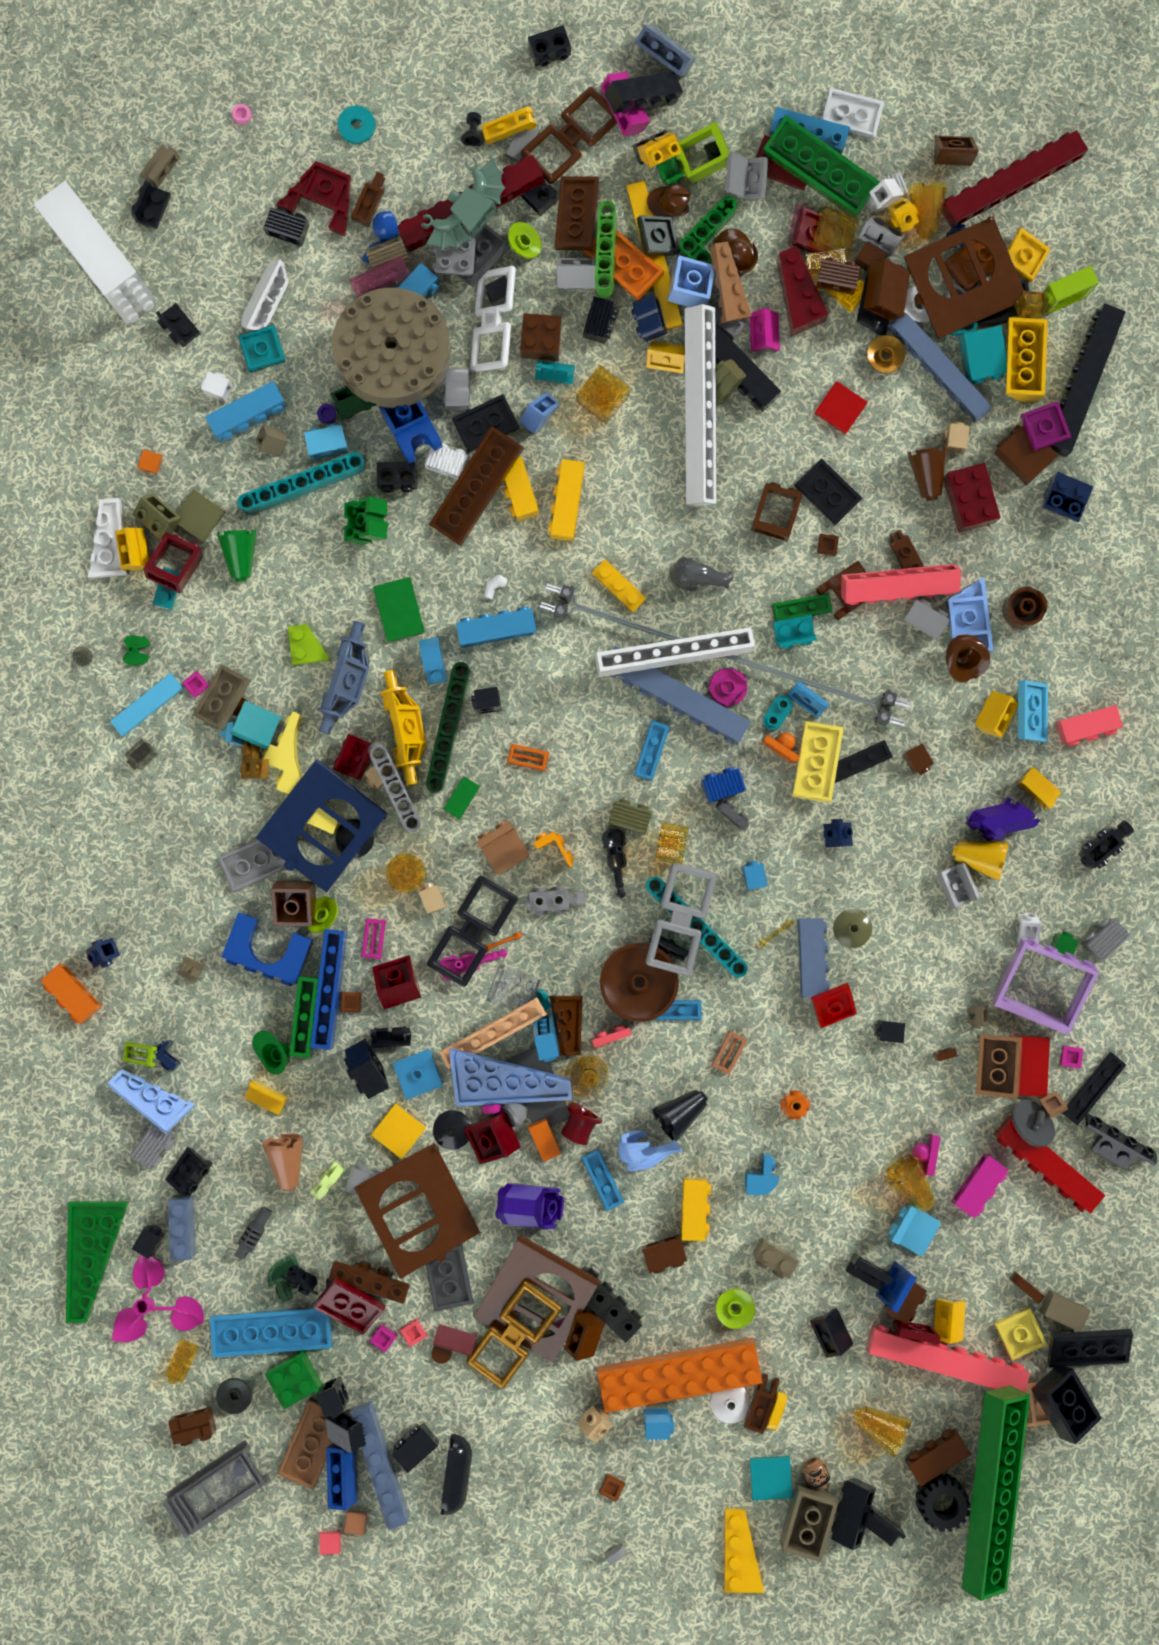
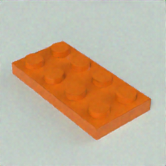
M617 231L614 281L636 300H640L664 275V270ZM597 236L594 239L593 251H583L584 255L588 258H596ZM603 266L602 269H607L609 266Z

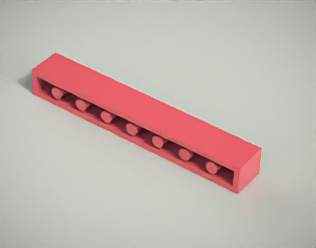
M878 1324V1327H871L866 1347L867 1352L871 1355L994 1389L1011 1385L1019 1390L1026 1391L1030 1373L1024 1368L1023 1364L1012 1362L1011 1365L1005 1363L1004 1359L993 1356V1359L986 1358L984 1353L974 1351V1354L966 1352L967 1349L960 1346L950 1348L941 1341L940 1344L899 1337L896 1332L889 1331V1327Z

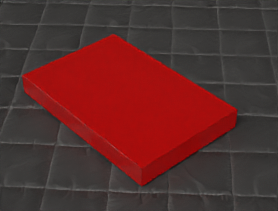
M1009 1035L1023 1037L1019 1095L1047 1096L1050 1038Z

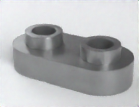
M719 801L715 805L718 811L742 831L749 827L747 823L749 819L742 813L737 814L733 811L734 807L728 801Z

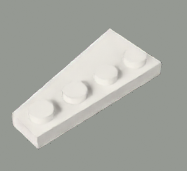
M102 499L99 502L96 521L97 530L96 535L94 534L93 553H91V568L88 572L89 579L128 575V570H121L115 531L124 528L121 499Z

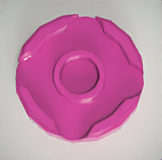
M733 668L717 671L709 682L711 697L722 706L730 707L737 705L744 699L747 693L746 678L741 672Z

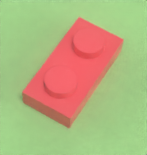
M623 1024L614 1027V1032L607 1034L606 1031L594 1034L595 1038L592 1039L594 1048L631 1036L629 1026L625 1028Z

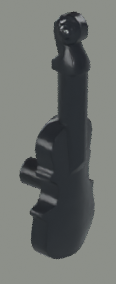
M611 829L605 831L601 838L603 848L607 849L608 867L614 871L615 886L618 890L616 895L619 898H623L626 893L623 889L624 883L621 869L627 864L626 854L623 853V846L626 845L625 834L620 829Z

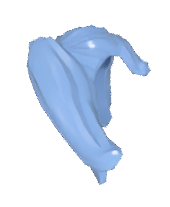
M634 1130L621 1135L618 1141V1154L621 1161L626 1163L627 1171L632 1172L652 1168L672 1153H681L682 1147L677 1145L678 1141L658 1147L649 1146L650 1143L648 1141L637 1142L638 1138L646 1137L647 1133Z

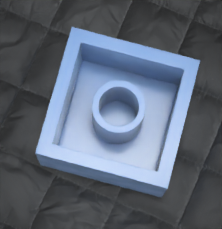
M678 256L672 270L667 301L687 307L701 304L707 305L710 300L714 277L713 265Z

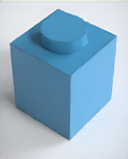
M758 860L747 862V866L742 867L746 890L767 887L763 863L758 864Z

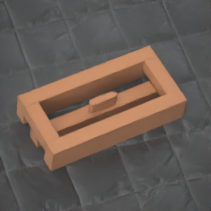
M729 1030L712 1066L730 1075L747 1039ZM732 1036L735 1037L721 1065H719L718 1062ZM740 1040L741 1043L728 1069L724 1068L737 1041Z

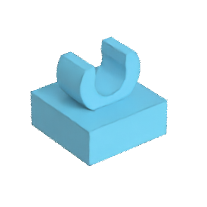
M228 722L227 728L220 731V737L226 738L225 742L243 746V739L230 734L235 723Z

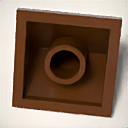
M935 135L934 164L972 166L978 154V148L973 137Z

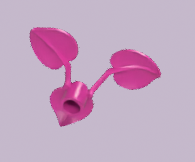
M140 1255L133 1269V1282L137 1288L144 1289L147 1287V1290L142 1294L141 1299L135 1301L133 1308H125L118 1313L111 1339L117 1342H131L141 1338L147 1330V1322L142 1318L143 1315L156 1310L174 1311L171 1315L173 1326L180 1331H188L204 1322L203 1309L195 1299L188 1296L179 1297L176 1300L175 1307L155 1306L154 1300L147 1297V1295L151 1291V1286H157L163 1281L165 1269L163 1264L152 1256L147 1259Z

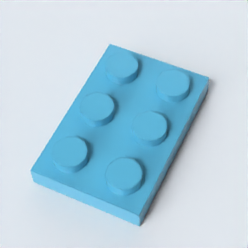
M1027 680L1018 681V739L1048 742V684Z

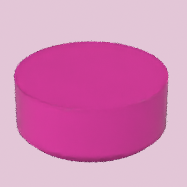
M502 1104L482 1105V1113L502 1112Z

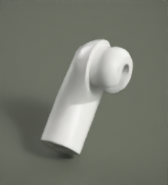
M496 575L486 584L483 598L493 600L495 589L499 586L505 587L507 579L502 575Z

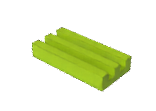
M125 1041L123 1061L155 1067V1063L152 1060L156 1059V1055L153 1052L157 1051V1047ZM129 1046L148 1050V1053L131 1050ZM128 1054L147 1057V1061L128 1057Z

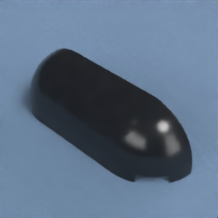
M451 1434L440 1515L455 1514L464 1506L467 1498L472 1449L469 1442L457 1434Z

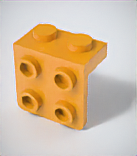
M553 831L547 835L544 832L535 837L537 841L533 843L537 850L555 841L569 868L573 867L572 862L575 860L570 851L565 852L562 846L565 842L560 833L556 835Z

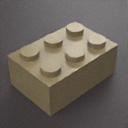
M796 1483L779 1540L783 1551L818 1562L822 1561L838 1505L834 1494L822 1490L816 1491V1489Z

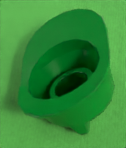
M259 1031L253 1036V1049L266 1070L274 1075L282 1073L286 1065L290 1063V1049L287 1044L278 1041L267 1031Z

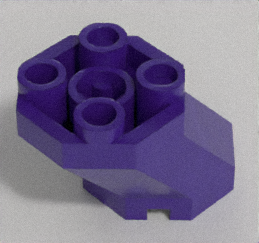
M1008 797L1004 798L999 805L970 811L966 816L968 820L966 825L973 830L978 829L983 833L981 836L984 839L992 842V840L1001 841L1005 834L1034 828L1040 820L1038 818L1034 819L1036 815L1021 803L1016 802L1015 805L1010 803L1012 799Z
M507 1183L505 1187H500L498 1190L495 1216L501 1220L502 1224L555 1229L557 1224L554 1223L563 1217L564 1198L559 1196L558 1192H561L559 1188Z

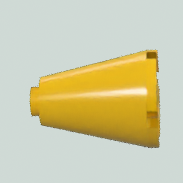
M959 841V845H954L952 856H956L955 861L965 862L968 867L1000 881L1009 843Z

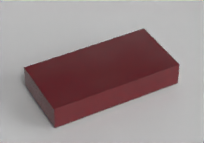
M439 1324L433 1345L471 1357L477 1335Z

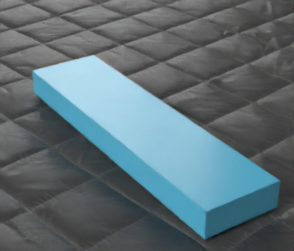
M170 673L110 722L120 735L124 737L184 688L174 675Z

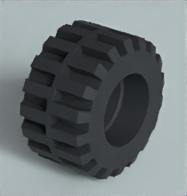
M945 1473V1476L940 1474L920 1487L918 1485L919 1492H916L915 1495L917 1498L916 1505L928 1525L930 1524L935 1530L938 1528L940 1532H944L945 1529L948 1532H952V1528H960L959 1524L961 1522L965 1524L967 1521L965 1516L969 1517L970 1511L968 1508H971V1503L965 1489L955 1477L952 1478L947 1473ZM939 1495H952L953 1502L948 1509L944 1511L933 1509L934 1500Z

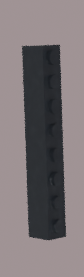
M1106 303L1100 309H1096L1092 316L1094 324L1089 326L1086 332L1087 342L1086 344L1083 343L1079 350L1080 360L1075 362L1072 368V372H1074L1073 378H1069L1065 389L1068 391L1066 396H1062L1059 402L1071 438L1050 447L1056 453L1066 457L1074 448L1126 311Z

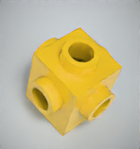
M906 198L900 199L887 208L891 216L889 222L893 229L907 232L913 229L914 225L919 222L917 218L919 213L916 206Z

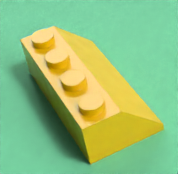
M1008 318L1005 394L1019 402L1039 403L1045 396L1048 319Z

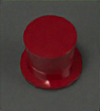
M571 1102L568 1105L570 1115L561 1130V1134L574 1143L587 1145L593 1128L596 1124H601L603 1120L582 1105Z

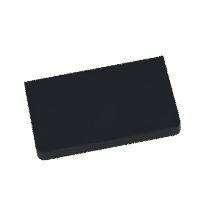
M837 1308L832 1309L825 1316L815 1317L810 1320L826 1358L841 1356L853 1345V1341Z
M873 1505L871 1506L866 1525L870 1531L890 1546L894 1544L899 1536L902 1539L906 1537L900 1526Z

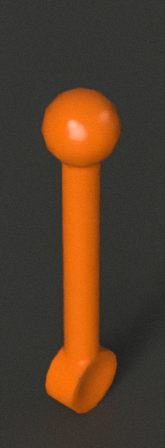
M516 932L513 936L493 943L491 945L485 944L488 947L487 952H489L491 948H494L511 940L521 939L522 934L520 932Z

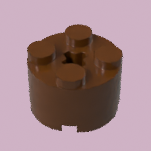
M1029 586L1021 587L1004 601L1002 608L1004 619L1013 628L1028 629L1043 619L1048 607L1047 600L1039 590L1037 591Z

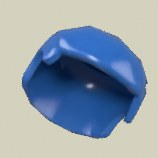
M391 211L379 212L373 219V231L380 241L386 242L398 237L397 221Z

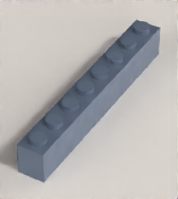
M655 668L610 675L611 678L615 679L617 676L622 679V683L629 688L635 686L640 689L639 693L645 697L653 696L661 706L666 707V705L674 708L672 711L679 716L687 715L690 717L689 721L695 725L700 726V724H703L707 727L706 730L714 735H717V733L724 736L723 740L732 745L734 743L738 744L751 723Z

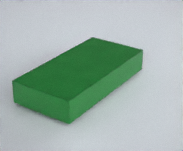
M463 776L445 805L444 810L461 819L480 786Z

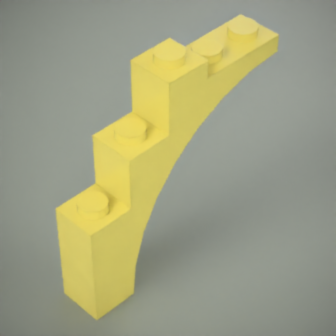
M292 712L291 715L287 716L284 724L286 728L277 739L278 746L270 744L269 748L265 749L262 754V758L269 759L270 766L284 771L276 780V789L287 794L293 790L303 777L297 757L298 730L303 716L296 712ZM318 808L307 822L336 835L340 826L339 822L321 808Z

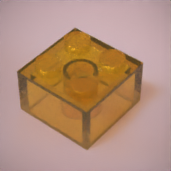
M599 365L576 394V402L607 425L630 396V387Z

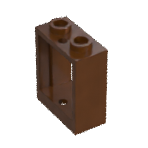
M774 482L766 483L750 531L787 542L803 494L794 488H782L781 485ZM768 492L795 500L786 529L759 521Z

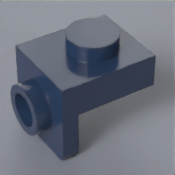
M171 1039L166 1042L162 1041L157 1046V1053L155 1054L156 1059L161 1062L160 1065L168 1071L177 1070L181 1065L180 1061L167 1052L173 1043Z

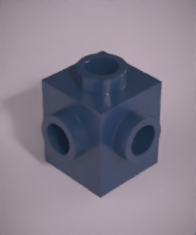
M833 819L830 824H823L825 848L853 846L851 822H843V819Z
M113 938L104 941L103 939L96 940L86 950L87 959L93 968L98 966L102 968L108 967L113 964L112 961L120 956Z

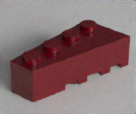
M797 245L780 252L777 259V267L790 335L792 337L826 322L828 311Z

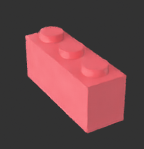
M1117 705L1060 720L1056 722V727L1062 745L1068 743L1070 747L1080 744L1081 739L1086 738L1087 742L1098 739V735L1105 733L1106 736L1118 733L1117 729L1123 728Z

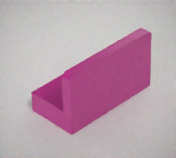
M766 308L752 312V316L749 317L751 351L759 352L767 348L779 351L778 313Z

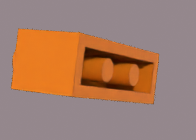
M58 964L40 980L44 984L43 988L57 998V1004L61 1008L67 1009L70 1013L69 1017L75 1023H86L102 1008L101 1004L64 964Z

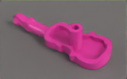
M501 949L499 952L486 954L476 971L479 970L480 965L500 957L506 958L507 951ZM471 952L463 955L461 958H456L452 955V957L443 958L440 964L461 976L462 973L467 971L476 954ZM442 975V977H443L445 980H447V981H452V980H450L449 978H447V977H445L444 975Z

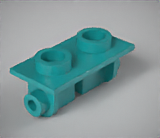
M537 360L535 380L573 384L575 365Z

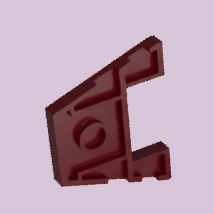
M315 161L300 177V181L294 187H291L287 191V195L282 200L280 199L276 205L286 209L288 213L294 214L301 197L331 209L335 213L328 226L329 230L345 237L352 181L351 175Z

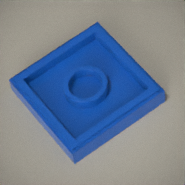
M895 1261L889 1270L890 1275L893 1277L890 1285L884 1283L881 1290H878L876 1296L891 1310L898 1313L917 1277Z

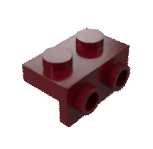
M348 734L335 760L333 769L361 781L370 761L368 748L372 743Z

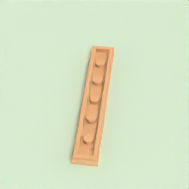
M536 997L441 1050L439 1053L447 1068L450 1069V1048L477 1054L547 1014Z

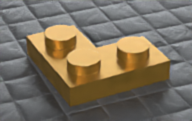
M245 740L242 746L241 779H268L269 759H259L260 747Z

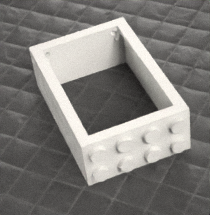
M66 181L34 203L44 219L126 324L136 322L140 314L154 308V304L157 301L138 273Z

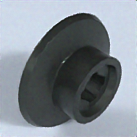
M229 1378L218 1387L216 1400L224 1412L239 1414L249 1407L252 1400V1392L244 1380ZM236 1391L238 1392V1397L234 1398L232 1392Z

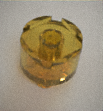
M662 822L655 860L682 864L684 853L680 852H685L687 840L683 839V837L687 838L689 826Z
M409 853L398 854L392 858L386 867V879L395 890L403 893H412L424 885L427 879V868L424 862L415 855ZM405 868L411 871V875H408L407 879L406 876L402 875V872L406 870Z

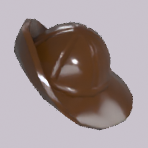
M732 228L722 231L716 237L713 244L729 243L739 275L748 273L753 269L759 258L758 251L754 243L751 244L745 233Z
M972 635L956 636L949 643L946 650V663L949 674L957 682H967L984 674L990 665V654L984 643Z

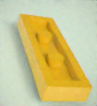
M606 559L592 572V575L632 613L646 601L647 598Z

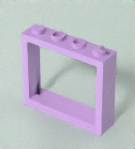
M1021 937L992 1001L996 1007L1069 1035L1099 972L1091 961H1080L1071 953L1065 952V954H1062L1053 946L1047 945L1045 947L1033 938H1028L1027 940ZM1026 948L1086 971L1063 1019L1004 996Z

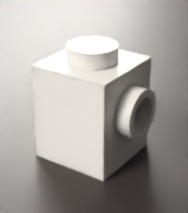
M894 178L881 181L869 192L879 209L891 206L904 195Z
M208 371L206 377L204 376L201 381V390L207 396L227 402L233 384L222 373L215 372L214 374Z

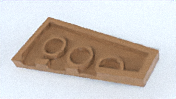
M715 243L710 246L713 271L717 273L715 285L716 289H719L720 292L718 305L719 308H722L723 316L720 317L721 324L748 319L752 315L729 243Z

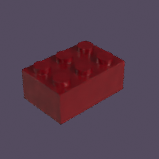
M985 463L950 471L944 476L943 480L958 533L994 524L1001 518Z

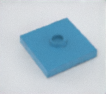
M430 1048L393 1062L406 1100L443 1086Z

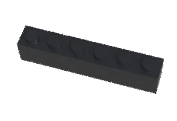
M715 323V367L721 361L733 360L738 365V368H741L746 374V377L737 387L738 392L742 396L747 395L751 400V405L756 410L760 409L764 412L780 396L781 390Z

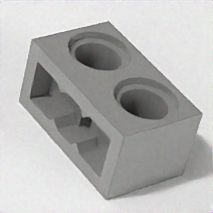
M872 215L867 220L858 237L865 242L871 243L891 257L896 252L905 234L897 229H893L891 225Z

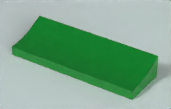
M787 115L763 148V155L855 220L871 197L869 192L880 183L879 180Z

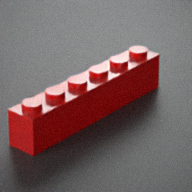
M1008 1116L994 1133L998 1137L996 1140L1005 1148L1009 1146L1013 1149L1012 1154L1020 1161L1022 1159L1026 1160L1029 1163L1027 1167L1036 1174L1039 1171L1044 1176L1042 1180L1051 1187L1053 1185L1058 1187L1059 1190L1057 1192L1065 1199L1070 1197L1074 1201L1073 1206L1082 1213L1085 1210L1091 1214L1106 1196L1048 1146L1035 1147L1024 1141L1017 1133L1011 1116Z

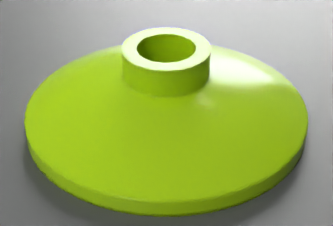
M516 222L511 225L507 234L511 248L523 258H535L542 248L541 238L537 231L524 222Z
M328 896L317 898L313 926H306V928L313 933H321L325 929H329L338 915L336 901Z
M739 1288L728 1289L719 1296L716 1302V1314L720 1322L726 1327L741 1329L753 1320L755 1303L748 1292ZM733 1304H738L739 1308L737 1310L731 1309Z

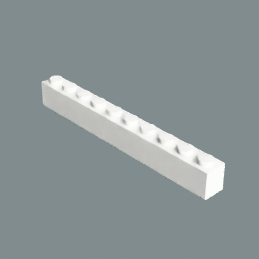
M701 304L685 308L686 505L693 506L716 504L715 307Z

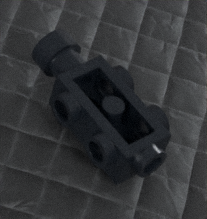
M1123 820L1117 825L1115 830L1113 828H1104L1099 831L1094 841H1088L1081 847L1082 851L1078 853L1081 857V863L1090 869L1104 867L1108 863L1107 858L1109 856H1116L1123 851L1121 846L1125 843L1122 839L1134 833L1133 827ZM1105 839L1109 840V846L1104 844ZM1091 851L1095 854L1093 859L1089 855Z

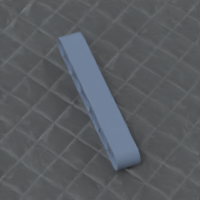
M904 312V317L894 319L888 325L889 331L892 330L896 335L895 337L903 345L905 344L909 349L907 351L921 362L920 365L927 373L930 372L934 376L933 379L940 387L943 386L946 389L948 396L953 401L956 400L960 405L959 408L973 419L971 420L972 422L976 423L991 410L988 401L907 313Z

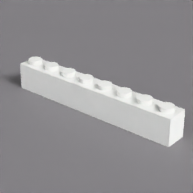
M750 627L597 652L595 660L598 676L604 677L752 652L755 644Z

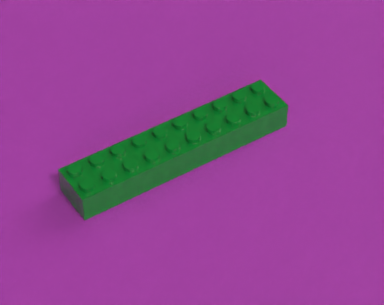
M1011 1385L986 1391L983 1397L967 1547L964 1557L965 1564L962 1575V1590L980 1601L1007 1592L1030 1401V1394Z

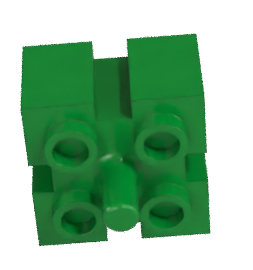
M367 496L360 498L359 501L353 500L344 503V518L347 519V525L344 526V541L365 545L372 543V540L380 541L387 539L389 524L384 521L388 512L387 500Z

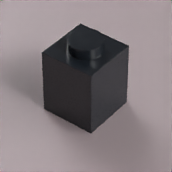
M504 275L484 286L485 293L492 306L505 304L507 279Z
M879 1020L878 1024H875L874 1036H877V1040L904 1043L905 1023Z
M153 1224L151 1226L147 1225L143 1228L132 1250L149 1259L154 1255L165 1234L162 1233L160 1227Z

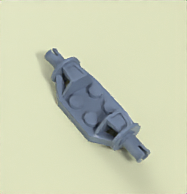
M353 621L349 637H340L342 642L336 653V656L339 658L328 692L323 694L321 708L317 709V711L324 715L318 730L324 734L331 735L334 720L337 718L343 719L344 715L359 703L370 668L364 649L367 645L360 641L365 624L359 621ZM353 646H356L357 659L352 657ZM337 701L344 702L336 711L332 710Z

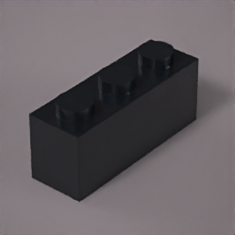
M856 1478L849 1479L843 1484V1496L837 1506L838 1515L832 1525L831 1531L833 1534L831 1540L851 1550L861 1547L876 1487Z

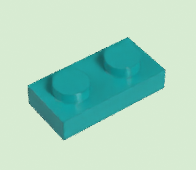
M163 567V570L178 576L180 574L179 571ZM158 584L152 604L172 610L177 592Z

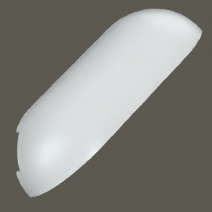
M280 259L273 261L262 274L243 313L241 324L244 328L259 330L269 324L289 281L285 264Z

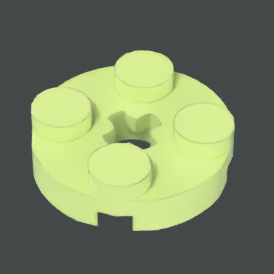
M334 1161L329 1169L325 1170L320 1176V1182L315 1184L310 1193L318 1200L323 1198L331 1185H334L340 1177L344 1168Z

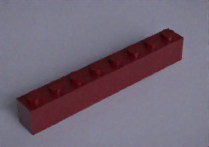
M1077 130L1071 134L1067 132L1054 143L1050 141L1041 150L1030 152L1025 159L1021 161L1017 159L1010 164V167L997 170L992 177H984L977 182V185L964 188L957 196H949L944 200L941 211L950 227L962 224L1082 159L1088 148Z
M534 155L530 157L525 156L518 163L503 168L501 181L505 189L500 196L501 203H495V206L498 208L523 195L524 192L546 183ZM448 199L439 201L434 207L420 211L417 216L401 221L398 225V230L409 252L425 246L434 230V226H431L429 229H424L421 226V223H430L429 220L423 219V216L429 214L433 220L448 218L452 215L450 209L453 203Z

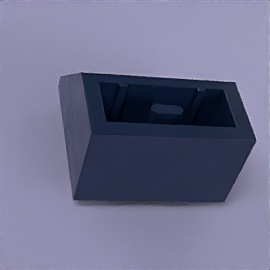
M1057 472L1049 482L1043 497L1042 508L1079 522L1094 486Z

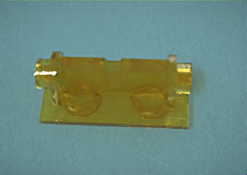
M845 249L806 254L807 269L811 274L819 272L822 259L835 258L837 262H847Z
M181 1338L164 1375L169 1378V1383L175 1384L178 1381L183 1384L199 1349L198 1345Z

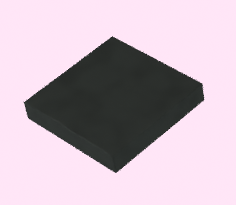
M640 215L637 218L645 255L675 256L680 253L672 217Z

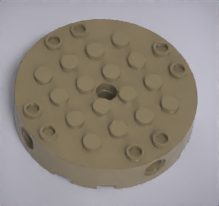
M381 288L359 296L341 313L333 331V356L343 382L357 397L365 402L378 404L380 407L396 408V406L406 404L409 406L425 399L442 383L450 365V338L442 314L428 299L407 289Z

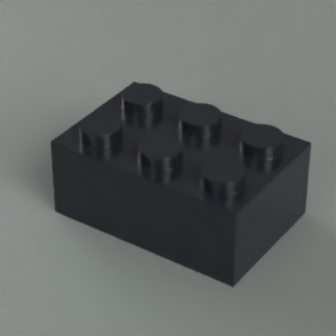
M1057 1364L1031 1389L1057 1435L1062 1440L1077 1444L1102 1419L1073 1368Z

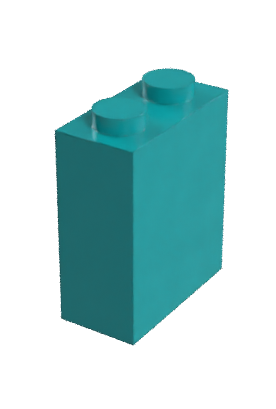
M1001 325L958 336L965 377L969 381H973V384L985 382L984 378L991 377L992 380L1003 378V374L1006 373L1007 355Z

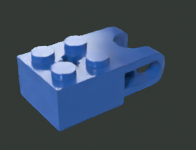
M420 401L409 406L407 404L396 406V408L379 406L382 417L408 464L417 460L415 450L420 445H430L434 451L443 448L441 439Z

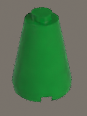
M246 530L224 531V535H222V532H217L230 577L235 578V582H245L247 577H251L257 535L256 530H251V534Z

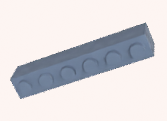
M373 1401L354 1406L350 1414L352 1418L363 1424L366 1444L361 1448L387 1528L391 1530L408 1523L410 1515Z

